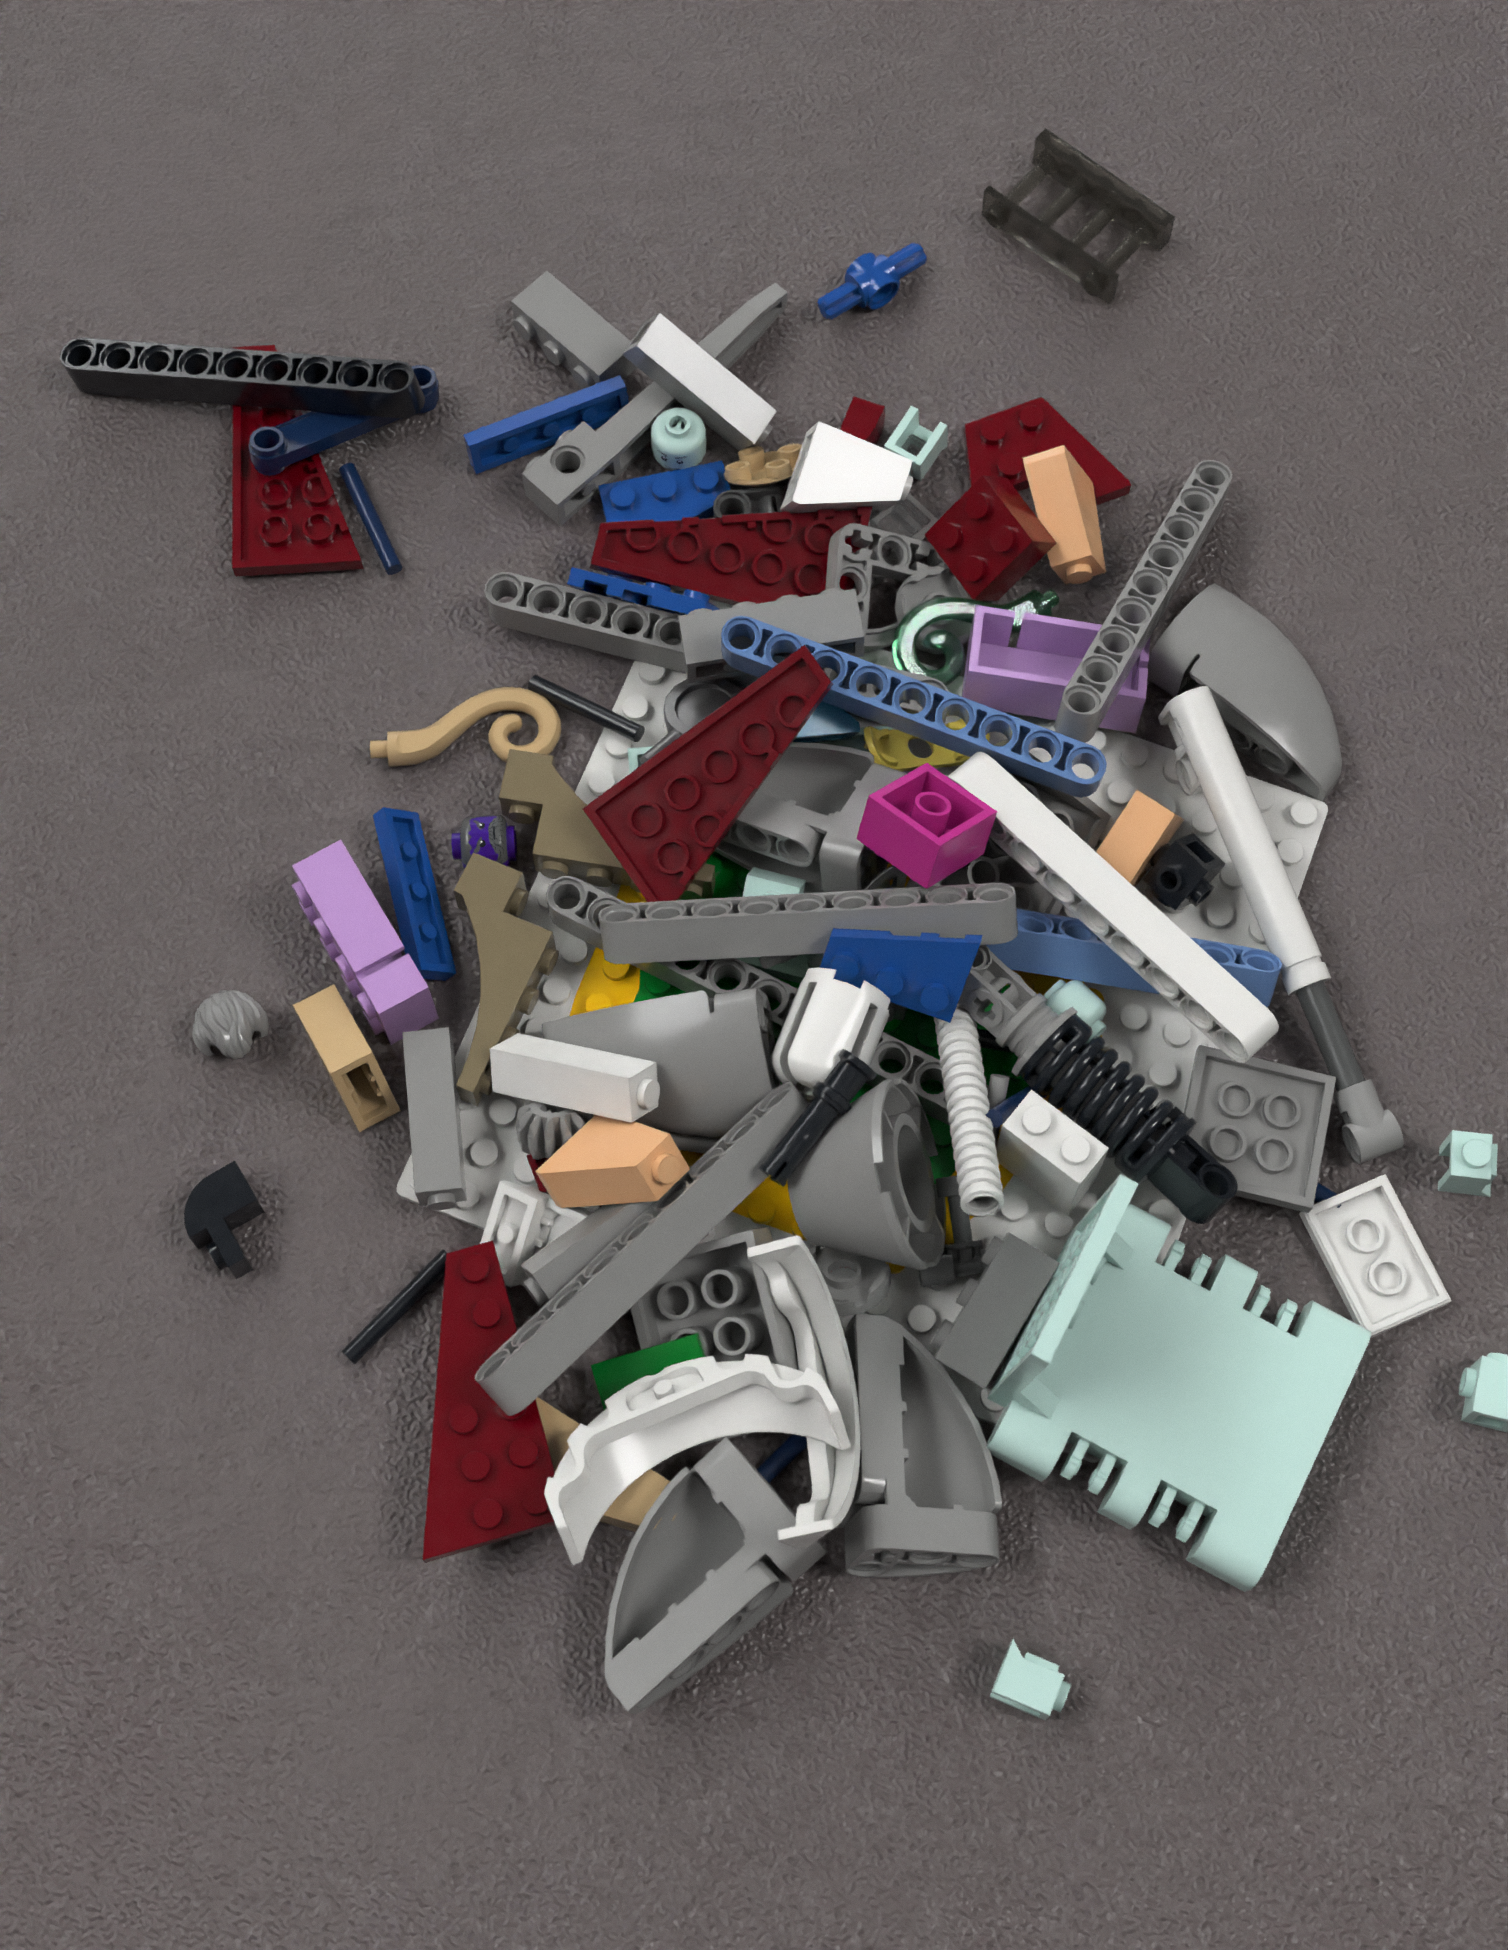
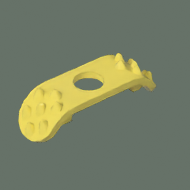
M963 719L945 724V726L952 730H960L966 724ZM872 726L863 729L864 749H868L874 756V763L902 772L913 771L925 763L934 768L958 766L970 758L928 741L926 742L931 747V756L918 758L910 752L908 742L912 739L920 738L896 729L878 730ZM988 733V734L985 735V736H986V739H987L988 742H989L990 734Z

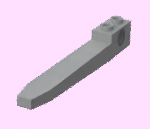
M775 282L746 302L699 342L698 345L725 368L729 369L761 338L787 308V291ZM655 381L652 382L596 431L583 421L575 429L565 431L557 439L555 446L543 456L533 458L522 473L525 496L561 527L599 494L598 485L612 483L652 445L651 428L658 415L671 408L686 407ZM567 469L576 470L573 473H562V471Z

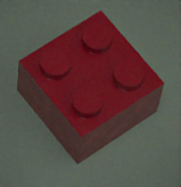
M982 475L924 534L973 600L998 601L1056 544V541L1007 478Z

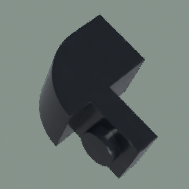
M233 1161L208 1175L195 1186L186 1202L184 1223L187 1234L198 1250L206 1246L220 1271L228 1267L236 1279L253 1270L232 1230L264 1213V1210L239 1166Z

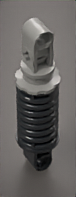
M980 945L958 1003L970 1013L977 1023L984 1026L996 1037L995 1041L1002 1048L1008 1046L1009 1050L1015 1053L1018 1059L1011 1073L1016 1077L1020 1076L1032 1088L1034 1086V1090L1039 1095L1050 1094L1048 1102L1057 1109L1062 1108L1063 1114L1072 1121L1076 1120V1124L1109 1148L1106 1158L1111 1159L1115 1157V1166L1129 1179L1139 1185L1149 1180L1179 1208L1180 1212L1187 1219L1198 1224L1210 1222L1234 1197L1238 1186L1232 1172L1216 1161L1190 1136L1197 1122L1192 1117L1189 1119L1177 1107L1173 1109V1103L1168 1099H1163L1154 1106L1153 1102L1159 1096L1158 1089L1155 1086H1148L1140 1092L1139 1090L1143 1087L1146 1080L1139 1073L1134 1074L1127 1080L1126 1077L1132 1071V1065L1128 1061H1121L1114 1068L1112 1065L1119 1058V1054L1115 1049H1108L1101 1056L1099 1052L1106 1044L1102 1037L1096 1036L1087 1043L1093 1031L1077 1015V1010L1071 1007L1059 1015L1053 1012V1009L1047 1006V999L1041 993L1036 994L1016 972L1009 969L995 956L987 945ZM1006 984H1010V987L1001 993L1003 987ZM993 1003L992 1009L985 1012L984 1009ZM1167 1117L1170 1118L1166 1124L1162 1123Z

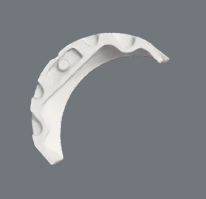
M792 1236L748 1248V1260L756 1263L765 1272L774 1303L787 1317L792 1326L796 1342L798 1368L802 1372H805L806 1368L811 1369L823 1377L839 1408L851 1447L845 1450H839L819 1440L806 1437L812 1482L811 1500L798 1506L796 1526L777 1531L779 1542L797 1549L809 1547L837 1527L851 1506L859 1473L860 1419L853 1368L836 1307L820 1269L800 1236Z
M745 1354L743 1361L716 1362L713 1356L701 1357L665 1367L655 1375H646L605 1400L607 1408L587 1426L580 1423L568 1438L569 1449L559 1463L553 1478L548 1476L544 1495L571 1563L575 1565L582 1562L595 1527L616 1498L649 1469L683 1450L710 1440L755 1432H776L805 1436L829 1444L839 1450H845L851 1447L839 1408L823 1377L808 1368L805 1369V1372L791 1367L771 1363L768 1356Z

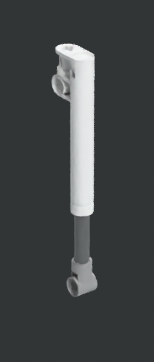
M1208 686L1188 690L1171 699L1158 717L1160 725L1169 726L1177 745L1174 752L1177 757L1175 769L1179 783L1188 796L1200 792L1204 793L1268 949L1282 963L1280 973L1283 976L1282 982L1288 996L1297 995L1331 1076L1336 1077L1335 1088L1337 1092L1333 1094V1098L1345 1122V1125L1342 1127V1136L1346 1149L1356 1164H1361L1399 1150L1404 1146L1400 1125L1391 1111L1388 1109L1383 1110L1372 1079L1365 1080L1325 985V982L1330 980L1331 976L1325 962L1321 961V952Z

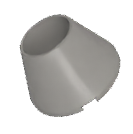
M887 1079L850 1103L852 1108L845 1112L843 1116L838 1114L787 1180L789 1197L796 1222L803 1236L811 1244L923 1270L927 1267L936 1266L939 1263L945 1245V1197L938 1198L929 1158L930 1156L938 1155L928 1119L913 1089L903 1079Z

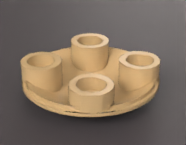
M788 444L780 447L778 451L764 452L763 447L760 446L744 448L738 452V461L725 466L724 478L729 483L742 486H766L787 480L792 476L802 445Z

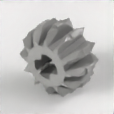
M526 1100L525 1105L517 1109L516 1118L517 1137L522 1152L531 1154L532 1158L536 1160L550 1158L594 1114Z

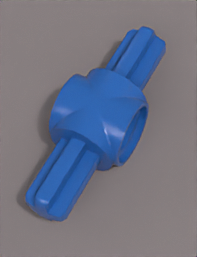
M911 243L888 258L883 254L875 256L873 253H866L858 257L848 267L845 273V283L819 298L817 305L825 319H834L856 305L861 308L869 306L875 310L888 304L899 290V279L926 263L927 257L922 246Z

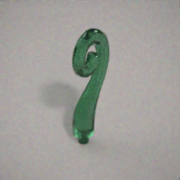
M1049 589L1043 594L1037 590H1031L1005 604H992L962 597H938L924 601L904 616L893 635L892 657L896 669L932 677L948 686L958 678L964 668L965 653L963 645L953 633L944 629L928 633L923 639L925 648L929 650H942L945 655V664L937 670L927 669L920 663L915 651L917 637L923 629L941 620H956L972 624L976 605L1015 611L1011 633L1020 632L1024 612L1051 617V608L1059 604V597L1054 590Z

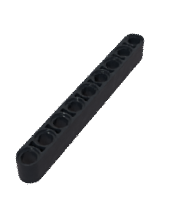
M97 338L73 339L63 347L60 353L61 362L76 387L81 392L87 394L392 418H410L419 413L425 404V396L412 366L406 362L396 360Z

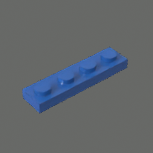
M619 375L464 434L463 437L473 470L478 474L552 446L565 431L575 429L583 421L592 429L601 427L629 403L624 381Z
M383 807L373 815L399 931L405 947V955L409 953L423 979L446 981L456 974V969L419 814L417 812Z

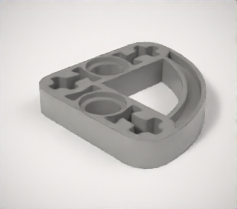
M850 523L836 531L830 539L825 590L840 588L841 576L850 577L854 581L865 636L864 652L879 650L891 646L906 637L898 622L882 628L867 629L872 574L904 582L906 578L922 568L928 567V565L918 562L927 557V564L930 566L948 569L946 572H949V567L930 542L862 524ZM850 537L851 544L861 549L852 553V547L846 544L845 540ZM883 545H889L896 551L898 555L896 566L888 564L883 559L881 552Z

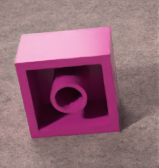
M925 763L868 796L856 839L909 876L910 879L928 889L984 854L997 811L934 767Z

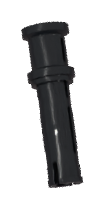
M842 1049L839 1053L840 1061L825 1081H818L813 1087L814 1091L812 1094L815 1096L764 1164H761L759 1167L765 1175H770V1179L782 1187L785 1186L786 1181L838 1114L843 1116L845 1112H848L852 1108L850 1102L865 1082H872L877 1076L866 1063L845 1049Z

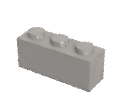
M548 271L544 272L511 301L514 317L513 326L518 334L527 341L532 339L542 348L549 361L555 365L561 364L571 372L573 379L582 389L619 375L624 380L637 368V366L622 355L631 341Z
M1006 1233L1003 1240L994 1236L980 1260L987 1265L978 1282L969 1278L956 1300V1303L962 1306L961 1311L953 1323L946 1319L944 1320L931 1342L933 1346L938 1348L933 1356L936 1360L984 1389L987 1387L1060 1264L1011 1233Z

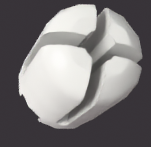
M820 967L807 970L770 1056L773 1074L782 1084L791 1082L801 1095L809 1100H813L815 1097L812 1094L815 1084L818 1081L824 1082L840 1061L838 1055L842 1049L851 1052L868 1066L870 1065L888 1020V1007L891 1002L881 990L866 981H863L860 989L849 983L833 979L836 970Z

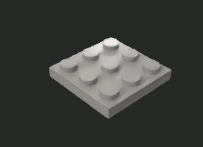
M1199 1045L1195 1053L1184 1114L1189 1119L1192 1117L1197 1122L1190 1136L1216 1161L1232 1172L1238 1186L1235 1196L1310 1213L1315 1200L1336 1077L1251 1057L1245 1063H1239L1231 1059L1220 1049Z

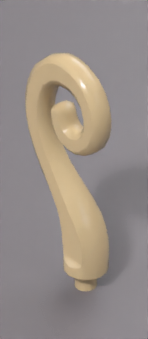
M516 687L496 688L469 698L426 728L388 731L387 740L370 741L371 758H388L389 767L416 765L438 756L482 718L502 711H518L532 716L537 722L538 734L533 742L527 745L516 746L509 742L508 736L521 729V717L516 714H508L497 718L490 728L488 740L493 752L500 760L507 762L509 749L549 755L559 741L561 720L552 704L538 693Z

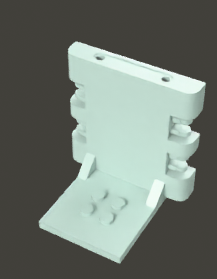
M1120 1174L1071 1231L1056 1260L1060 1264L1030 1312L988 1396L989 1400L999 1404L1004 1409L987 1441L988 1445L986 1448L990 1449L991 1455L1042 1482L1049 1476L1066 1443L1069 1442L1073 1446L1060 1475L1071 1480L1080 1469L1086 1452L1097 1457L1100 1461L1088 1481V1491L1096 1495L1103 1488L1112 1468H1117V1472L1097 1512L1129 1530L1140 1522L1156 1490L1160 1491L1149 1515L1148 1523L1158 1528L1166 1520L1173 1500L1187 1506V1509L1176 1527L1175 1538L1184 1543L1191 1536L1201 1514L1206 1516L1186 1561L1246 1592L1254 1588L1268 1565L1367 1348L1371 1331L1313 1300L1304 1305L1291 1334L1287 1330L1298 1307L1295 1302L1287 1299L1281 1305L1274 1324L1265 1321L1260 1316L1270 1300V1289L1260 1285L1247 1310L1243 1309L1256 1281L1258 1271L1226 1254L1218 1260L1205 1288L1201 1284L1210 1267L1212 1258L1203 1253L1195 1260L1188 1279L1174 1272L1176 1265L1184 1255V1243L1175 1239L1162 1264L1155 1262L1170 1232L1171 1225L1130 1204L1139 1184Z

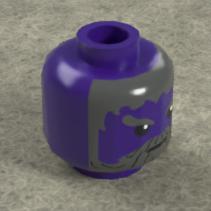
M502 815L466 817L461 823L460 833H452L453 860L462 859L464 869L473 852L508 867L510 861H517L515 825H508Z

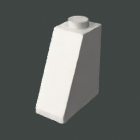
M818 421L806 432L780 511L806 513L817 512L818 509H834V511L855 510L857 507L872 506V510H887L898 501H904L913 483V477L908 475L913 461Z

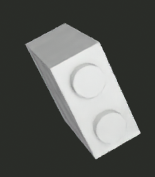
M1031 1090L1002 1125L996 1147V1156L1000 1165L1068 1216L1096 1182L1109 1148Z

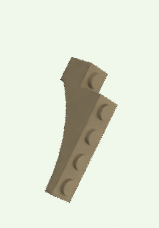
M509 749L499 794L502 815L508 816L514 822L531 824L534 821H539L532 852L535 870L551 879H557L561 876H572L585 879L588 883L599 887L619 884L630 886L632 890L641 893L584 812L583 808L587 804L575 794L556 771L554 756ZM705 864L680 899L713 898L715 866Z
M473 852L454 889V895L458 908L467 912L477 941L480 961V1002L471 1048L456 1087L461 1100L478 1107L483 1095L489 1096L493 1092L490 1048L520 1033V1030L516 1028L523 1014L530 1015L539 997V990L536 988L543 974L549 976L552 973L558 960L559 951L556 950L552 931L515 917L521 915L529 897V892L526 891L523 872Z

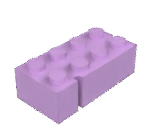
M976 605L968 640L962 697L1001 712L1056 721L1063 692L1102 625L1024 612L1016 648L1008 647L1015 611ZM1150 638L1102 720L1100 728L1136 733L1146 700Z
M339 840L292 865L298 882L291 886L300 901L299 905L311 926H315L321 937L320 941L332 962H336L342 973L341 977L353 998L357 997L363 1009V1015L374 1034L378 1035L383 1032L390 1045L403 1039L402 1032L417 1031L439 1019L428 985L409 953L404 956L400 953L405 950L403 943L343 842Z

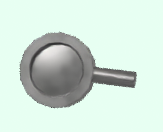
M725 678L688 683V679L674 686L666 696L664 705V721L668 734L640 757L641 763L644 764L742 690L733 683L728 682Z

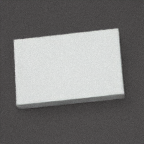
M1386 1174L1313 1205L1310 1213L1302 1211L1299 1213L1354 1323L1371 1331L1370 1338L1443 1307L1452 1301Z

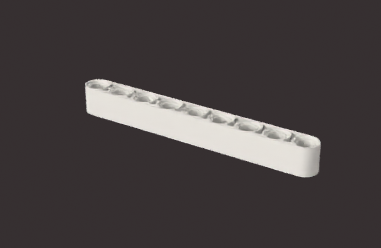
M981 751L976 752L948 776L952 781L997 811L989 837L1227 1056L1239 1063H1245L1278 1032V1022L1264 1004L992 757Z

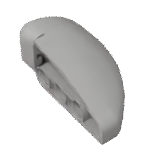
M1214 583L1208 586L1187 604L1154 645L1147 665V680L1173 697L1197 687L1208 686L1234 748L1308 797L1324 802L1340 778L1342 757L1332 709L1318 679L1294 644L1268 618L1218 584Z
M792 742L717 846L715 852L749 871L756 867L806 880L804 893L864 890L872 880L886 870L889 864L888 861L875 854L874 851L856 839L868 796L907 773L874 763V756L867 751L822 743Z
M759 988L718 993L714 995V998H709L705 991L700 990L608 1007L541 1024L543 1039L656 1062L657 1081L660 1086L658 1107L636 1120V1122L655 1129L683 1135L722 1138L767 1094L781 1085L780 1080L772 1072L770 1060L775 1046L771 1007L767 995Z
M854 1315L847 1325L845 1339L850 1354L858 1399L860 1463L856 1490L851 1506L844 1519L838 1525L844 1528L845 1571L850 1575L859 1577H919L970 1571L999 1563L996 1514L1002 1508L1001 1491L990 1449L986 1448L988 1444L976 1416L944 1367L898 1322L881 1315Z
M727 1437L698 1461L691 1470L687 1467L683 1468L668 1483L645 1515L632 1538L618 1573L609 1607L605 1639L604 1673L609 1689L625 1709L632 1714L643 1712L676 1689L728 1649L791 1596L793 1586L782 1572L795 1582L828 1552L819 1540L803 1549H797L778 1541V1530L796 1526V1514Z

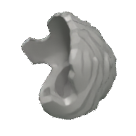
M220 990L218 993L211 994L197 1008L192 1037L197 1048L206 1056L215 1055L210 1049L214 1045L224 1056L241 1059L250 1052L254 1031H259L261 1038L268 1035V1017L261 1005L248 994L237 990Z

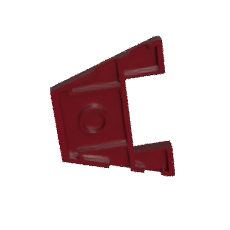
M1043 397L972 421L964 426V442L970 487L982 475L1007 478L1017 492L1030 488L1023 458L1064 445L1093 482L1096 506L1127 495L1130 492L1131 484L1129 480Z

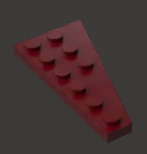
M275 345L233 347V349L277 352ZM233 405L232 569L235 577L364 569L318 453L288 465L284 471L275 475L259 473L251 462L248 448L251 434L258 428L265 426L274 427L303 415L301 410Z
M872 506L834 511V509H818L817 512L806 513L784 511L722 515L721 518L708 519L686 517L675 521L654 522V520L603 522L600 523L590 569L644 583H658L683 593L685 590L701 592L709 595L711 600L730 605L747 601L756 604L772 602L785 595H797L799 597L818 595L826 587L828 550L832 535L850 523L868 526ZM850 537L845 540V543L852 547V553L861 549L851 544ZM841 576L840 588L843 590L853 589L854 581L850 577Z
M805 645L583 808L647 902L680 900L833 686L830 678Z
M493 1240L446 1253L422 1559L424 1563L555 1525L544 1495L548 1476L553 1478L555 1469L536 1399L519 1413L508 1416L475 1380L476 1372L481 1365L517 1332Z

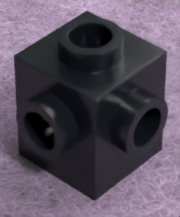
M1192 833L1175 840L1171 845L1167 843L1162 846L1150 859L1149 863L1153 868L1143 880L1152 888L1153 896L1163 905L1172 907L1174 910H1178L1191 903L1196 907L1213 891L1214 886L1210 882L1226 863Z

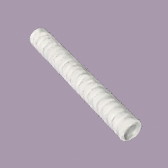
M958 1003L951 1023L934 1017L935 1031L939 1046L938 1052L942 1068V1078L944 1080L946 1108L949 1114L948 1122L952 1137L951 1143L954 1149L953 1157L957 1172V1183L959 1185L958 1192L961 1197L960 1206L963 1212L968 1215L984 1217L998 1212L1004 1206L1005 1199L1002 1193V1182L1000 1181L999 1161L996 1156L997 1148L993 1134V1123L986 1116L990 1103L985 1086L986 1078L980 1052L981 1046L978 1041L977 1022Z

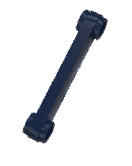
M415 365L412 366V369L425 396V404L419 413L429 412L438 403L439 381L434 370L430 367ZM311 411L277 426H265L255 430L250 436L248 446L250 459L259 473L264 475L279 474L292 463L402 418Z

